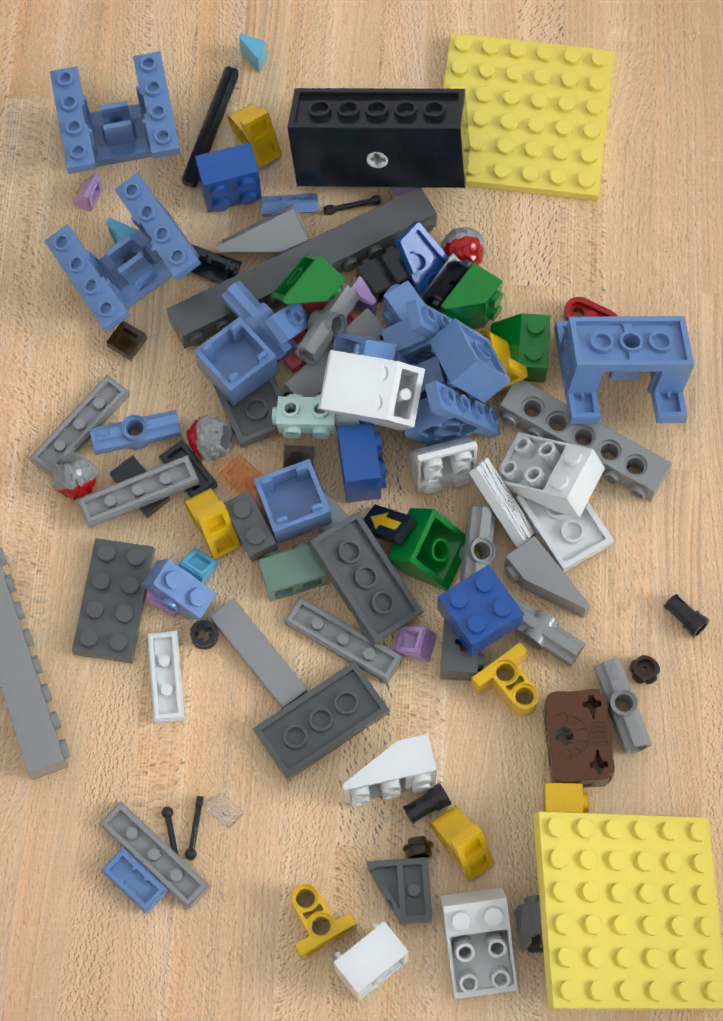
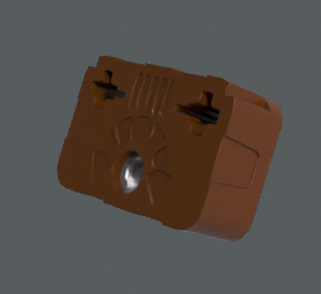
M600 689L568 692L557 691L550 693L546 697L543 713L551 783L583 784V788L603 787L610 783L615 772V764L612 754L606 694H600ZM587 703H591L592 707L596 709L593 719L589 708H586ZM560 735H565L566 739H570L567 745H562L560 741H556ZM595 757L599 768H603L600 774L596 772L595 768H592Z

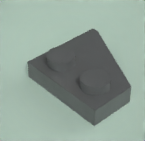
M427 857L367 861L368 871L400 925L432 923Z

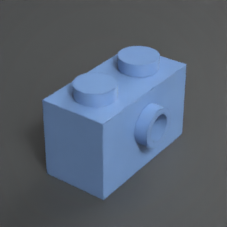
M409 281L401 285L395 284L391 286L384 294V313H382V317L388 327L408 318L406 303L415 299L424 303Z
M170 559L158 560L141 584L142 587L162 600L161 604L173 612L177 611L188 620L201 619L216 595L214 591Z

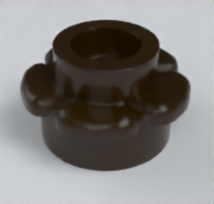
M639 656L630 664L632 679L639 684L646 683L649 685L657 680V674L660 673L659 664L650 656ZM642 668H646L648 671L644 673Z
M416 836L408 839V844L403 847V851L407 853V859L424 857L429 859L432 857L431 847L434 844L431 841H427L425 836Z

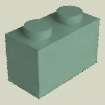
M308 542L296 544L292 547V550L282 553L280 551L269 552L262 559L258 560L270 602L327 585V575L308 547Z

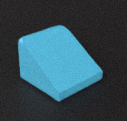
M240 34V52L260 72L267 59L266 42Z
M112 218L107 219L106 223L109 234L115 243H118L127 235L132 236L138 231Z
M197 548L191 550L178 563V566L204 585L219 565L217 561Z

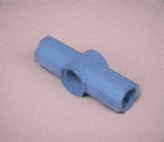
M241 281L233 283L221 295V300L237 318L241 317L276 355L278 363L286 359L297 348V343L293 339L283 345L279 343L265 323V320L275 313L265 303L262 302L260 304Z
M176 410L145 417L130 415L122 422L90 429L95 455L125 448L140 450L149 443L182 436ZM134 429L143 430L137 436L129 435V433Z

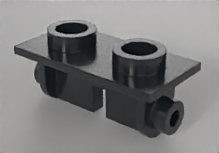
M192 244L200 256L198 259L201 264L190 273L218 283L238 274L242 262Z
M451 253L420 297L423 302L440 312L441 305L472 266V263L465 258L461 261Z

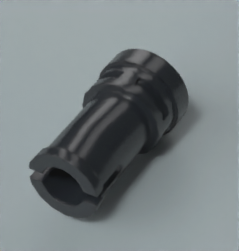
M677 593L664 605V608L683 624V628L687 629L693 638L698 636L710 622L698 610H693Z
M440 783L427 790V794L403 806L412 824L435 810L439 811L452 805Z

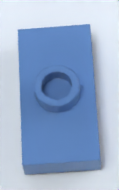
M318 194L261 197L262 215L275 214L293 204L298 214L300 212H317Z
M301 303L290 304L265 320V323L279 343L283 345L308 329L310 316Z
M123 847L101 869V872L146 915L169 892Z

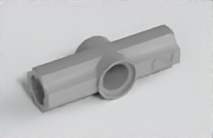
M341 284L343 286L341 292L334 299L330 298L323 310H315L311 313L308 321L309 330L295 350L298 358L304 360L307 364L316 365L332 339L337 338L338 332H346V318L360 299L358 292L349 285Z
M469 507L465 544L462 545L459 551V557L462 562L460 582L488 564L490 565V562L495 557L496 550L493 543L496 515L491 507ZM475 546H476V547L480 550V552H481V557H480V559L475 556V553H474V547H475Z
M512 596L524 613L522 625L514 629L520 634L522 640L537 650L542 651L544 649L571 667L580 655L585 643L559 627L557 620L542 610L535 611Z
M610 659L595 666L594 670L602 692L607 697L608 715L614 721L625 754H633L650 747L652 743L638 709V699L631 690L620 659ZM615 702H627L630 710L627 712L619 711L615 706Z

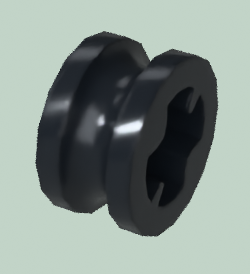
M209 620L197 621L190 629L192 643L200 650L211 649L218 641L216 626ZM199 630L212 631V634H209L210 639L204 641L203 638L197 639L196 636H200Z

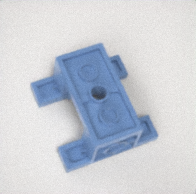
M161 51L133 56L138 81L136 90L139 104L128 106L127 101L99 105L100 111L90 113L86 96H83L77 66L50 71L68 174L148 157L154 159L180 154Z
M138 172L114 190L133 216L130 219L140 230L132 236L127 235L105 251L106 255L98 259L93 253L86 250L68 224L45 240V243L106 332H109L128 318L130 314L127 309L172 276L180 280L201 264L198 259L200 257L171 214L156 199Z
M416 299L406 303L408 318L381 330L384 341L397 344L394 361L425 369L415 425L413 428L404 430L406 437L430 446L463 438L475 432L489 439L500 435L497 426L499 418L496 411L486 404L467 398L464 394L460 395L456 391L458 387H450L447 384L448 378L438 358L431 352L432 346L429 340L453 319Z
M685 316L569 317L568 321H556L554 330L570 424H599L601 414L597 391L604 372H609V380H638L641 372H650L651 381L647 391L651 393L656 423L686 422L688 415L683 391L694 367Z

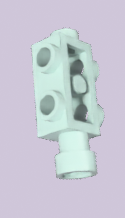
M289 394L287 397L278 396L277 407L272 409V424L277 426L279 433H283L284 437L290 439L300 438L301 433L312 434L317 439H328L330 434H338V426L362 424L363 421L318 409L321 394L316 397H304L300 394Z

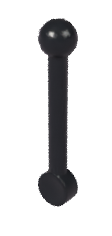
M373 195L371 199L337 206L326 205L323 209L325 215H332L336 211L370 204L378 206L382 199L379 195Z
M197 796L189 849L185 851V858L187 860H194L197 856L195 845L204 796Z
M166 806L162 809L161 814L166 819L170 847L178 855L172 823L174 811L171 807Z

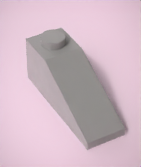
M293 204L219 241L216 248L218 252H284L304 243V241L308 240L309 234Z
M535 536L506 555L504 571L513 583L518 582L522 589L582 618L588 615L590 604Z

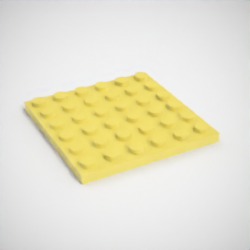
M451 33L443 89L466 90L470 142L466 186L598 201L615 51Z
M537 812L533 814L548 1010H723V951L709 818Z

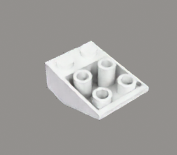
M330 350L318 409L399 431L413 428L425 369L399 361Z
M518 432L497 473L509 491L555 512L580 518L605 467L592 448Z
M463 437L408 451V463L417 494L422 492L432 494L440 491L442 487L450 485L460 487L470 483L473 479L469 475V471L476 465L478 448L476 441Z
M425 734L397 740L343 784L345 804L352 803V806H362L370 803V799L382 796L383 800H389L401 796L400 792L413 790V793H421L431 789V785L436 784L437 768L429 735Z
M503 887L441 895L443 926L454 999L518 991L507 897Z

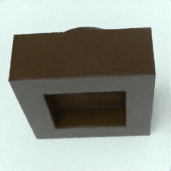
M122 321L106 341L107 347L131 361L146 342L147 335L129 323Z
M284 445L282 469L310 459L313 466V446Z

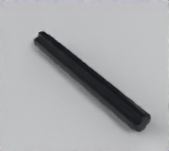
M226 66L223 70L182 177V183L185 186L194 188L198 184L199 178L195 156L209 153L239 76L238 69L235 67Z

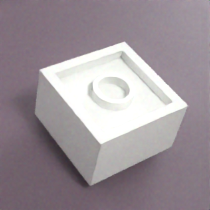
M385 921L380 925L374 922L372 924L374 930L343 955L339 951L335 953L337 958L333 962L335 973L358 1002L408 963L409 951Z

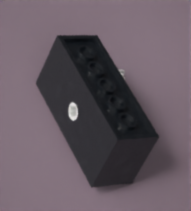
M334 86L329 88H295L287 129L297 186L465 188L470 152L465 89L335 88Z

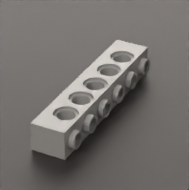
M524 380L513 384L500 404L498 416L510 427L515 428L517 426L530 435L592 448L605 467L602 473L603 477L611 484H620L629 489V492L638 499H647L651 502L669 473L671 462L601 423L570 424L567 404ZM535 410L539 415L531 417L525 411ZM552 424H560L564 429L555 431L550 426ZM585 438L589 441V444L580 445L576 442V439ZM610 452L615 458L607 460L601 454ZM631 466L637 467L641 473L632 474L627 468Z

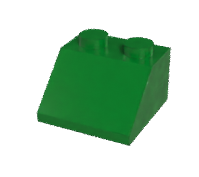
M306 252L270 297L284 304L327 301L329 298L334 299L343 289L341 284L346 278L320 255Z
M473 263L441 305L440 313L452 319H457L472 329L484 328L490 319L494 321L502 310L500 302L504 296L502 293L503 281Z
M521 313L491 324V333L508 342L511 359L526 366L528 377L524 378V381L545 383L548 369L551 315Z
M410 508L407 515L412 516L417 524L400 546L392 545L387 557L405 575L447 591L461 564L459 551L462 545L465 544L466 534L435 509Z

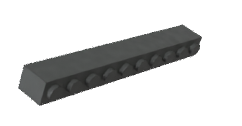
M418 187L167 308L169 322L184 348L198 346L206 338L220 332L237 319V316L221 300V295L233 283L241 281L260 304L263 302L271 309L276 308L282 303L273 300L270 295L306 252L320 255L339 273L343 271L349 272L354 270L366 258L372 257L374 259L380 257L387 248L396 245L395 241L415 221H419L428 233L436 227L437 213L422 188Z

